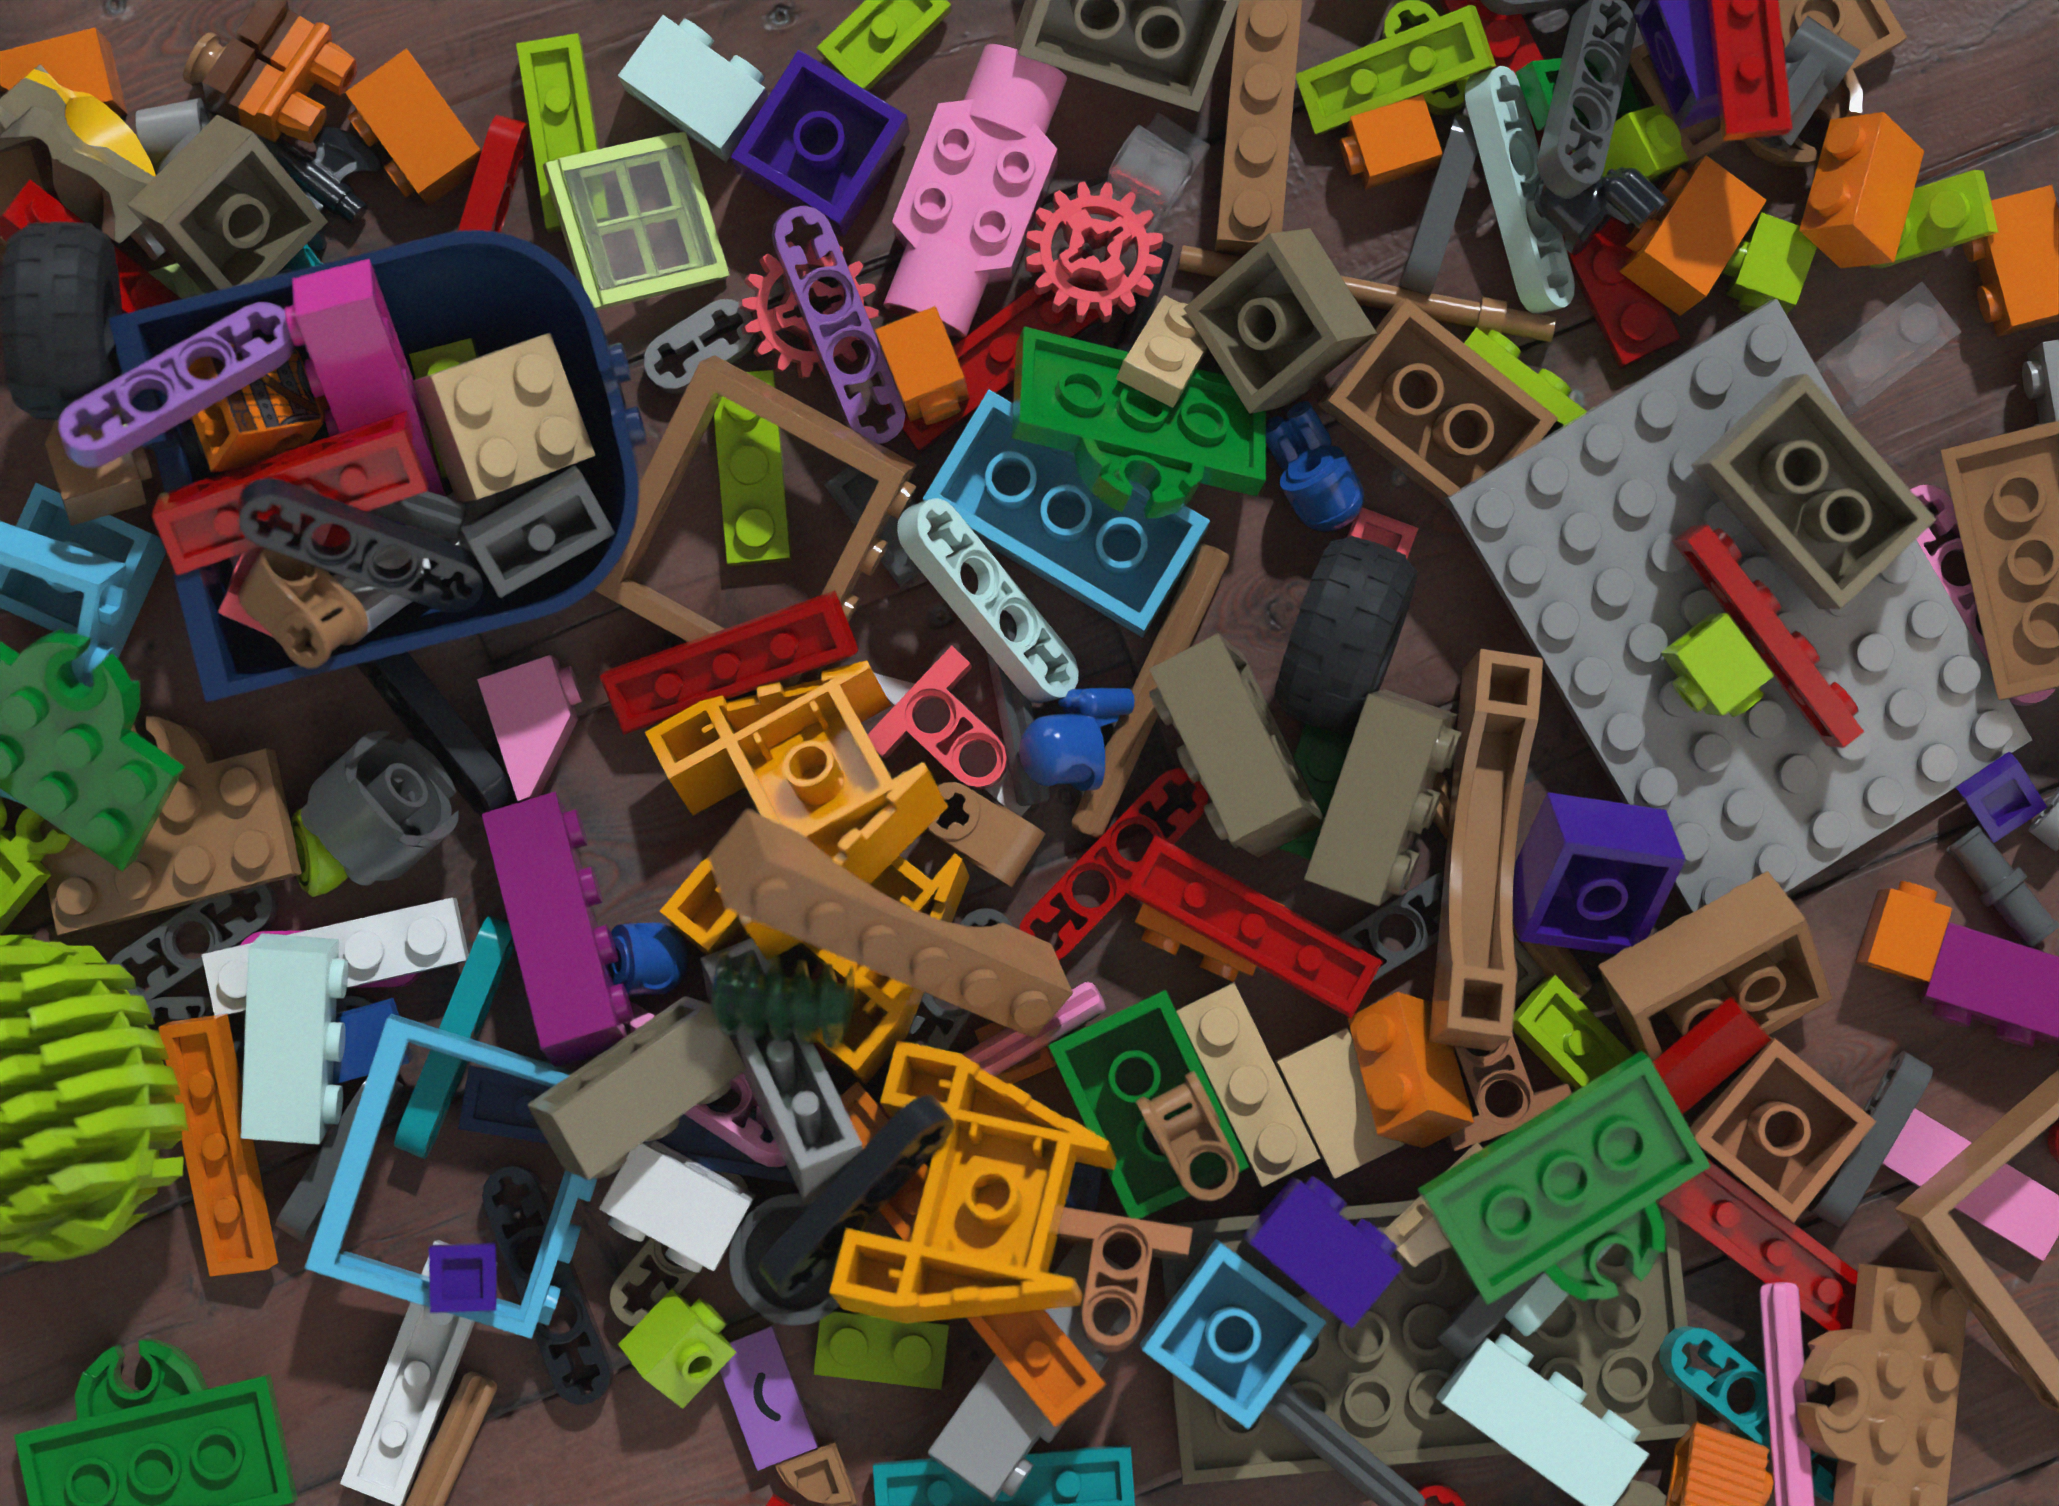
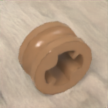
M212 32L206 33L189 55L183 72V80L191 86L204 81L226 48V46L220 45V37Z

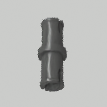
M1978 824L1945 850L1952 854L1983 893L1978 897L1986 908L1993 905L2021 940L2023 946L2032 948L2059 927V923L2051 917L2023 882L2028 876L2020 866L2013 869Z

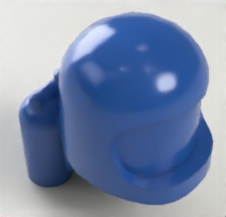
M1308 401L1300 402L1288 411L1287 419L1284 420L1281 416H1276L1266 421V443L1278 466L1284 470L1280 477V486L1299 520L1307 527L1316 531H1336L1350 524L1360 513L1364 503L1363 486L1343 450L1337 446H1331V437L1311 403Z
M1129 688L1071 689L1067 692L1066 697L1058 700L1059 706L1063 707L1066 714L1039 717L1028 725L1021 736L1019 757L1022 768L1029 778L1042 786L1050 787L1055 784H1071L1074 789L1079 791L1099 789L1104 781L1106 763L1101 726L1118 721L1119 715H1129L1132 713L1135 700L1133 692Z
M659 922L619 924L611 930L618 955L617 962L608 964L614 985L623 983L628 997L665 994L681 984L688 971L689 952L684 938L676 929Z

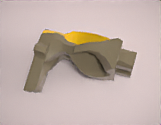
M39 64L0 98V150L34 138L47 144L52 157L53 184L61 204L85 223H91L93 227L104 232L119 244L130 235L145 253L155 261L166 249L127 206L156 176L151 160L140 140L129 126L107 105L89 93L76 92L62 87Z

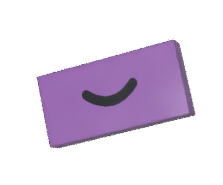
M774 1325L730 1341L729 1343L737 1353L719 1371L757 1471L818 1448L819 1444Z

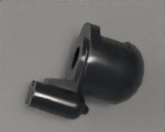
M1624 167L1616 170L1610 169L1605 177L1602 175L1599 181L1574 198H1562L1554 194L1541 179L1534 197L1536 212L1541 218H1546L1565 236L1564 247L1572 255H1576L1584 250L1612 217L1626 224L1632 222L1637 228H1641L1649 219H1655L1670 202L1638 169Z

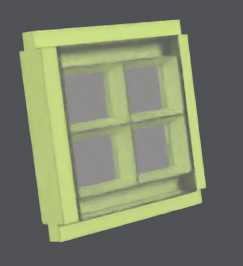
M686 131L566 156L558 160L546 162L542 166L576 278L590 297L596 310L713 283L730 276Z

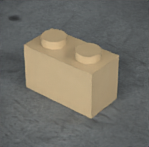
M1341 1028L1274 1061L1330 1177L1335 1179L1404 1145L1403 1142L1377 1135L1355 1046L1348 1028Z

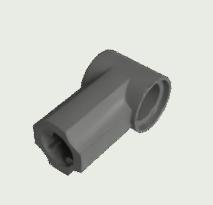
M1807 16L1784 50L1792 130L1788 135L1757 137L1755 139L1769 148H1777L1787 152L1822 99H1829L1861 50Z

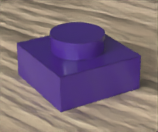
M2010 751L1955 787L1978 824L1983 828L1984 833L1993 843L2048 808L2020 762Z
M496 1243L429 1245L430 1313L497 1311Z

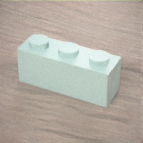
M261 933L248 948L241 1138L320 1144L330 1129L331 1124H339L343 1088L341 1085H333L334 1061L341 1062L344 1055L346 1028L345 1023L336 1022L337 998L344 999L346 995L348 961L346 959H338L339 939Z
M1501 1333L1495 1343L1485 1337L1467 1357L1460 1361L1436 1398L1585 1506H1613L1649 1455V1453L1634 1443L1641 1432L1609 1409L1603 1418L1600 1419L1580 1404L1587 1396V1393L1555 1371L1547 1381L1528 1368L1527 1365L1534 1355L1505 1334Z

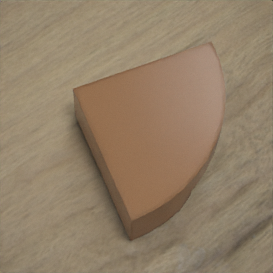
M837 1440L775 1464L785 1484L807 1500L825 1506H850L858 1503V1498Z

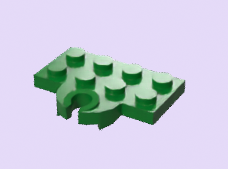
M1024 326L1016 343L1012 422L1013 439L1074 453L1077 472L1090 492L1117 511L1123 512L1131 496L1133 487L1129 481L1141 484L1151 494L1143 509L1146 518H1160L1179 512L1192 499L1200 483L1252 496L1259 494L1266 481V411L1249 414L1225 375L1196 369L1175 406L1172 408L1116 379L1129 352Z
M62 628L41 637L23 650L21 654L0 641V789L123 872L136 860L185 766L131 730L140 708L139 680H130L122 663L113 653L103 659L92 670L93 687L82 684L75 677L72 670V660H75L88 650L91 638L81 634L64 633Z
M1639 1052L1417 1190L1480 1298L1487 1305L1542 1271L1562 1291L1586 1302L1587 1299H1610L1619 1296L1616 1284L1607 1276L1599 1274L1596 1268L1598 1254L1604 1247L1610 1244L1623 1245L1626 1252L1625 1267L1640 1282L1644 1280L1650 1273L1659 1253H1665V1224L1656 1200L1708 1169L1711 1165L1651 1059L1643 1052Z
M144 1338L139 1340V1354L149 1362L152 1369L151 1381L144 1390L132 1389L124 1383L121 1377V1366L125 1353L120 1344L113 1346L103 1352L86 1371L82 1372L75 1393L77 1419L14 1435L29 1506H282L298 1500L271 1374L208 1388L199 1366L181 1348L158 1339Z

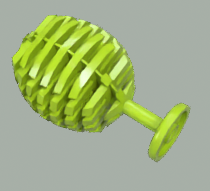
M0 796V830H2L7 821V810ZM35 935L0 936V1252H16L32 1256L27 1261L68 1260L95 1253L111 1244L149 1214L132 1215L139 1204L157 1194L158 1187L169 1186L182 1176L183 1157L157 1158L160 1157L159 1150L171 1149L182 1139V1131H188L184 1103H176L174 1095L181 1094L173 1068L165 1066L163 1060L169 1059L160 1033L159 1031L149 1030L147 1024L155 1023L144 996L130 995L127 991L128 989H137L135 978L120 964H107V961L93 946H67L62 942H44L42 940L30 939Z

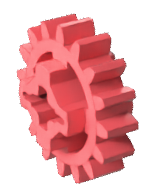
M1085 182L1078 183L1076 199L1070 201L1060 190L1055 192L1053 196L1055 212L1052 213L1049 210L1039 208L1035 213L1034 221L1043 231H1027L1025 245L1039 252L1026 257L1025 269L1028 272H1042V275L1035 282V293L1041 295L1052 290L1056 294L1052 310L1056 313L1064 309L1068 303L1076 306V322L1083 323L1088 309H1097L1101 321L1107 323L1111 318L1112 306L1116 304L1129 315L1134 311L1136 305L1133 292L1145 297H1149L1152 293L1154 284L1144 274H1160L1163 264L1161 258L1149 254L1161 248L1163 243V235L1161 233L1146 232V229L1153 221V212L1147 210L1136 215L1132 211L1136 194L1129 192L1119 202L1112 199V183L1105 182L1099 196H1092ZM1089 214L1104 215L1114 220L1108 222L1094 219ZM1061 228L1069 249L1059 254V258L1053 262L1051 244L1054 236ZM1088 242L1094 250L1102 246L1107 248L1104 261L1100 263L1094 255L1086 259L1081 257L1084 244ZM1134 244L1136 249V265L1127 277L1124 273L1125 267L1119 258L1120 255L1128 251L1129 246ZM1082 283L1096 286L1099 291H1086L1073 285Z
M812 239L807 242L804 249L808 264L795 266L800 279L812 270L809 267L833 266L829 253L820 259L816 258L811 246ZM792 241L787 242L789 247L795 246ZM767 253L759 259L766 275L763 277L750 273L744 280L746 285L756 292L754 297L742 299L738 303L739 309L753 312L754 317L753 321L741 328L744 335L756 333L760 335L762 341L757 345L753 353L759 357L773 351L777 355L774 364L775 371L780 373L791 362L797 363L799 378L806 379L810 377L813 364L818 363L820 370L826 376L803 317L798 318L796 315L787 319L783 318V315L794 310L797 302L781 263ZM860 261L849 265L848 269L864 306L863 298L874 292L876 288L874 284L865 283L859 285L855 277L864 266ZM783 274L784 280L782 282L786 292L779 306L767 310L770 291L777 279ZM818 280L813 282L808 294L810 302L819 300L821 303L833 300L834 303L823 308L822 312H820L826 315L833 314L839 310L845 296L842 286L831 288ZM864 306L869 320L878 317L879 310ZM786 330L802 338L804 347L808 351L791 347L781 340L776 332ZM852 336L843 338L834 347L833 360L835 356H838L847 364L853 363L858 357L851 346L852 342L864 344V342Z

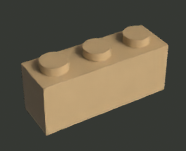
M1231 983L1176 1010L1258 1184L1263 1187L1320 1159L1235 983Z

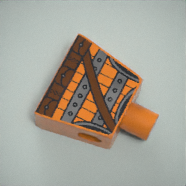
M229 343L235 353L236 361H242V351L236 353L234 343ZM294 348L289 360L283 365L191 417L211 472H222L283 453L288 448L295 449L309 444L323 425V422H326L324 411L330 409L325 395L320 397L314 396L300 353ZM204 356L191 363L188 373L200 380H211L223 372L225 364L213 356Z

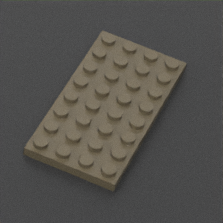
M1416 1199L1345 1206L1339 1214L1353 1226H1356L1363 1218L1386 1235L1383 1231ZM1658 1204L1659 1212L1665 1224V1253H1659L1650 1273L1642 1282L1635 1278L1625 1267L1626 1252L1623 1245L1613 1244L1596 1263V1268L1599 1274L1607 1276L1616 1284L1619 1296L1610 1299H1587L1585 1302L1569 1294L1553 1313L1530 1335L1524 1336L1503 1317L1486 1336V1338L1495 1343L1500 1334L1503 1333L1534 1355L1527 1365L1528 1368L1547 1381L1555 1371L1587 1393V1396L1580 1404L1600 1419L1603 1418L1609 1409L1639 1430L1641 1433L1635 1442L1681 1438L1694 1422H1698L1695 1398L1667 1376L1659 1360L1660 1346L1665 1336L1673 1329L1688 1326L1677 1219ZM1260 1214L1163 1223L1193 1228L1187 1263L1161 1258L1165 1307L1168 1306L1216 1239L1327 1321L1285 1381L1386 1465L1512 1454L1436 1398L1461 1361L1436 1339V1335L1452 1314L1475 1290L1452 1248L1436 1252L1421 1261L1416 1267H1413L1396 1249L1390 1257L1403 1268L1351 1329L1242 1237ZM1685 1344L1681 1352L1685 1354L1688 1360L1683 1369L1692 1367L1690 1344ZM1172 1373L1183 1485L1335 1470L1264 1409L1248 1429Z

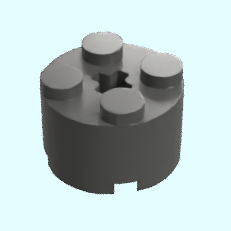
M373 731L363 736L315 780L309 791L308 803L301 809V818L305 827L312 834L318 836L333 857L343 864L344 870L350 879L366 886L371 885L376 880H393L405 874L454 830L458 822L459 810L452 815L449 800L456 791L452 779L443 765L429 750L410 738H407L402 744L386 739L385 737L390 733L388 731Z
M799 1191L778 1194L755 1207L738 1227L732 1239L729 1253L732 1281L742 1298L762 1316L772 1322L785 1325L813 1323L823 1319L840 1307L830 1294L839 1256L810 1286L790 1297L782 1298L778 1296L759 1270L760 1262L766 1253L812 1205V1203L805 1205Z

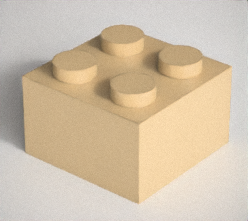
M551 333L519 342L412 381L457 501L478 500L596 456Z

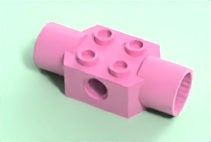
M987 44L983 49L964 100L938 103L892 220L895 237L905 247V250L883 303L884 307L889 311L905 318L936 306L947 335L965 338L986 285L1013 280L1026 247L1027 231H1032L1034 227L1035 213L1043 204L1058 165L1057 148L1046 136L1047 129L1067 81L1066 75L1058 68L1020 56L1017 49L1003 45Z

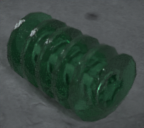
M722 951L718 958L714 975L712 1013L715 1019L717 1018L720 1031L725 1036L736 1035L742 1023H744L746 1034L751 1039L761 1038L768 1026H770L771 1034L775 1041L785 1042L791 1036L794 1028H796L798 1040L801 1044L810 1045L814 1043L822 1030L824 1043L827 1047L836 1048L842 1043L851 1021L855 986L854 969L851 966L843 983H836L833 964L825 963L818 980H810L807 960H799L792 977H785L781 957H773L764 975L758 973L755 955L748 954L738 972L732 969L729 952Z

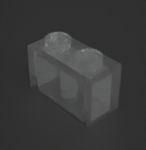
M1921 281L1814 364L1843 414L1848 419L1962 331L1923 281Z

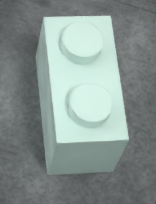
M662 15L618 77L625 91L681 131H686L688 136L724 162H727L768 98L766 88L761 85L765 77L743 58L734 55L729 62L713 51L710 47L714 40L691 21L683 19L678 26Z

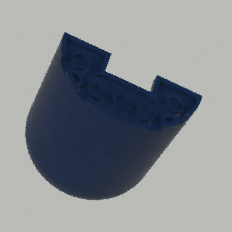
M483 230L455 231L108 318L122 374L124 375L246 306L254 303H271L281 307L284 311L286 307L294 306L293 278L370 259L413 380H416L409 355L411 353L472 338L475 340L480 357L519 342L551 333L596 455L574 464L584 477L612 527L614 535L501 598L498 596L480 564L483 591L481 598L471 608L462 612L449 613L412 601L367 633L359 642L348 646L341 644L333 649L329 659L316 668H306L297 664L274 637L218 613L234 570L230 558L179 575L173 574L205 702L541 618L574 605L595 590L613 571L630 542L636 524L640 501V475L636 447L646 445L647 437L638 406L626 407L621 383L631 381V374L622 343L609 345L602 322L590 297L575 276L555 257L542 248L512 235ZM261 329L252 332L253 339L261 338L267 342L275 341L274 333L267 335ZM294 344V348L299 351L305 366V359L311 358L306 344L295 346ZM147 388L134 395L131 400V406L144 413L154 412L166 404L168 396L161 390ZM189 418L141 445L144 448L155 451L165 492L227 472H211L195 425ZM323 422V425L309 444L330 437L326 422ZM569 466L550 472L546 475L551 477ZM446 479V494L448 496L453 490L449 479ZM327 570L332 577L337 574ZM455 571L450 579L444 578L441 580L442 586L450 587L455 580L464 582L463 573ZM311 641L305 644L306 647L313 646Z

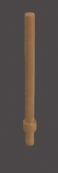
M1183 245L1178 270L1219 278L1240 260L1242 256ZM1341 276L1361 306L1390 311L1395 304L1408 298L1434 320L1477 327L1486 335L1491 330H1495L1501 334H1511L1551 342L1553 338L1556 317L1507 308L1508 301L1482 297L1480 303L1433 293L1428 296L1402 287Z

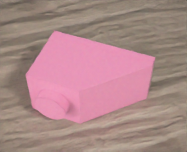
M551 655L477 679L517 801L519 802L541 796L578 722L573 705L583 702L580 687L572 667L561 668L559 661Z

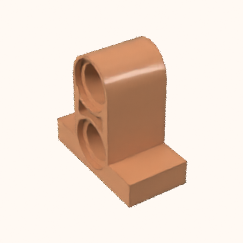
M1513 1034L1511 1038L1484 1056H1475L1466 1047L1453 1046L1467 1098L1473 1112L1474 1123L1445 1137L1448 1149L1457 1151L1474 1145L1476 1142L1479 1143L1513 1131L1571 1095L1569 1085L1558 1083L1533 1092ZM1498 1080H1506L1511 1083L1517 1091L1518 1097L1514 1110L1502 1117H1496L1490 1113L1485 1104L1486 1090L1492 1083Z
M1064 1207L1058 1230L1059 1242L1092 1247L1082 1320L1086 1338L1094 1347L1105 1352H1119L1129 1347L1136 1340L1141 1328L1152 1257L1187 1263L1193 1228ZM1125 1238L1133 1241L1138 1246L1141 1257L1133 1268L1119 1271L1111 1268L1106 1263L1103 1252L1111 1241ZM1106 1303L1122 1305L1130 1315L1129 1327L1117 1336L1102 1334L1093 1324L1092 1318L1095 1311Z

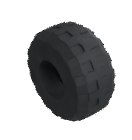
M31 223L11 235L6 244L0 291L2 351L7 375L6 380L13 403L19 409L35 417V419L59 420L64 410L71 404L119 378L122 373L108 319L122 315L120 278L114 246L111 244V238L93 227L91 223Z
M1354 536L1333 540L1329 543L1322 554L1304 596L1280 667L1274 697L1286 712V715L1308 725L1341 735L1342 733L1356 731L1368 694L1377 692L1381 688L1414 593L1418 572L1407 560L1406 555L1384 545Z

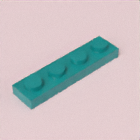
M1131 1444L1030 1451L1025 1459L1034 1466L1012 1497L1001 1491L994 1503L934 1459L878 1462L873 1464L875 1505L1135 1506Z

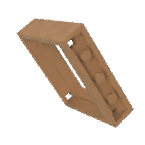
M715 355L699 362L640 482L639 510L630 542L616 567L594 591L688 642L724 629L634 580L633 576L722 397H725L879 481L821 594L836 591L849 623L860 601L859 597L851 593L861 573L863 572L871 576L879 565L889 543L881 539L880 536L890 516L899 520L902 512L911 503L910 498L917 486L908 481L917 464ZM827 665L778 682L785 688L818 680L821 671Z
M2059 1069L1895 1208L1896 1212L2042 1406L2056 1413H2059V1360L1948 1212L2059 1118Z

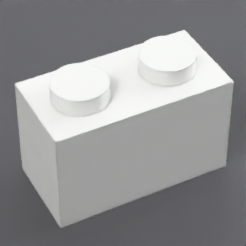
M654 1140L644 1141L629 1152L626 1162L621 1167L599 1209L612 1216L608 1224L619 1233L640 1242L648 1235L669 1247L665 1255L670 1260L688 1270L699 1273L703 1266L714 1271L720 1264L756 1194Z

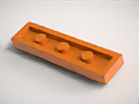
M228 1013L168 1022L158 1028L169 1059L165 1060L166 1066L173 1068L181 1094L174 1095L176 1103H184L188 1131H182L181 1140L209 1276L268 1270L278 1264V1258L253 1139L241 1138L243 1087Z

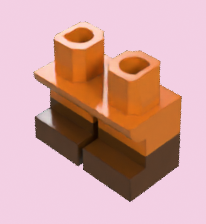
M257 0L237 30V39L232 37L202 82L207 109L274 143L282 132L304 142L312 143L323 127L327 113L325 106L306 95L314 83L339 96L344 94L356 77V59L332 42L331 26L321 22L311 23L291 11L287 0Z

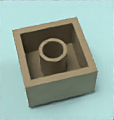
M216 115L127 204L130 210L205 294L275 276L328 223L254 132L219 115Z
M1310 228L1270 233L1183 308L1249 414L1290 406L1377 334Z

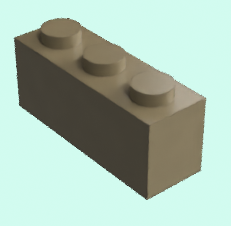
M684 996L530 1102L527 1106L564 1170L588 1180L592 1178L598 1179L612 1174L623 1166L627 1160L626 1154L644 1141H654L672 1132L679 1124L678 1117L695 1105L707 1104L723 1096L731 1087L729 1081L747 1068L712 1005Z

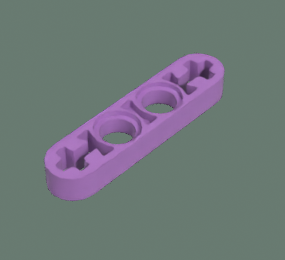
M800 206L788 209L774 223L772 231L773 245L848 428L878 444L888 442L898 435L904 425V405L832 226L826 216L816 208ZM796 217H800L804 225L815 224L819 230V236L811 240V246L816 258L820 259L829 252L833 261V266L813 269L801 279L796 272L795 266L808 264L804 251L800 246L789 247L785 240V235L793 231L791 220ZM825 276L837 280L843 287L845 295L840 309L828 315L817 312L810 304L808 296L813 282ZM845 337H857L864 342L868 349L867 364L861 371L855 374L843 373L837 368L833 360L834 347ZM876 372H878L882 384L881 386H870V392L877 404H889L892 413L883 419L885 429L877 433L873 426H861L858 416L866 412V404L861 392H855L848 398L844 390V385L863 383Z
M254 303L246 306L77 400L64 410L59 419V432L67 456L76 464L85 467H99L108 464L280 367L289 360L294 351V343L288 329L285 311L271 303ZM261 329L267 335L274 333L275 341L266 344L261 338L253 339L252 332ZM229 343H234L236 353L242 351V361H236L235 353ZM204 356H213L225 364L223 372L211 380L194 378L188 373V369L191 363ZM147 388L161 390L168 396L166 404L161 409L149 413L136 410L131 406V400L135 394ZM120 407L121 415L127 426H121L119 416L113 417V408ZM90 425L95 431L102 430L104 437L93 441L88 435L81 436L79 429Z

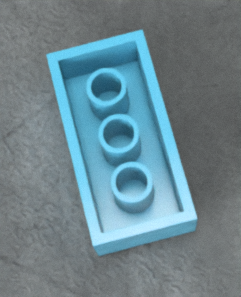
M988 390L923 497V502L937 498L947 501L956 509L982 543L1143 638L1207 532L1210 520L1187 506H1184L1177 513L1164 517L1146 518L1143 509L1151 494L1144 486L1133 481H1129L1133 489L1123 512L1111 508L1090 492L1077 472L1074 453L1013 439V403Z

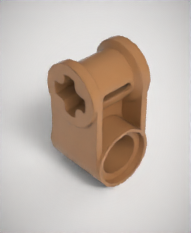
M263 547L240 587L239 599L246 613L257 620L284 647L290 658L300 666L316 668L329 659L331 651L341 644L345 646L354 645L366 636L368 617L363 605L353 594L345 590L326 569ZM342 609V612L337 615L335 610ZM311 641L313 646L306 647L305 644Z
M957 782L938 785L937 787L945 801L950 800L954 794L961 796L965 800L961 810L968 816V819L964 825L953 822L947 829H944L936 823L939 819L938 816L927 829L935 837L964 854L966 860L1012 888L1046 833L998 803L995 805L965 785Z
M1194 1071L1186 1074L1185 1083L1152 1100H1148L1146 1097L1136 1100L1162 1154L1166 1153L1181 1184L1189 1194L1201 1200L1212 1201L1224 1197L1233 1189L1238 1178L1239 1169L1236 1157L1219 1126L1221 1122ZM1187 1104L1193 1105L1190 1110L1168 1121L1163 1119L1165 1115ZM1206 1151L1220 1155L1226 1162L1228 1169L1227 1178L1219 1188L1211 1191L1202 1190L1192 1182L1189 1174V1167L1193 1158L1199 1153Z

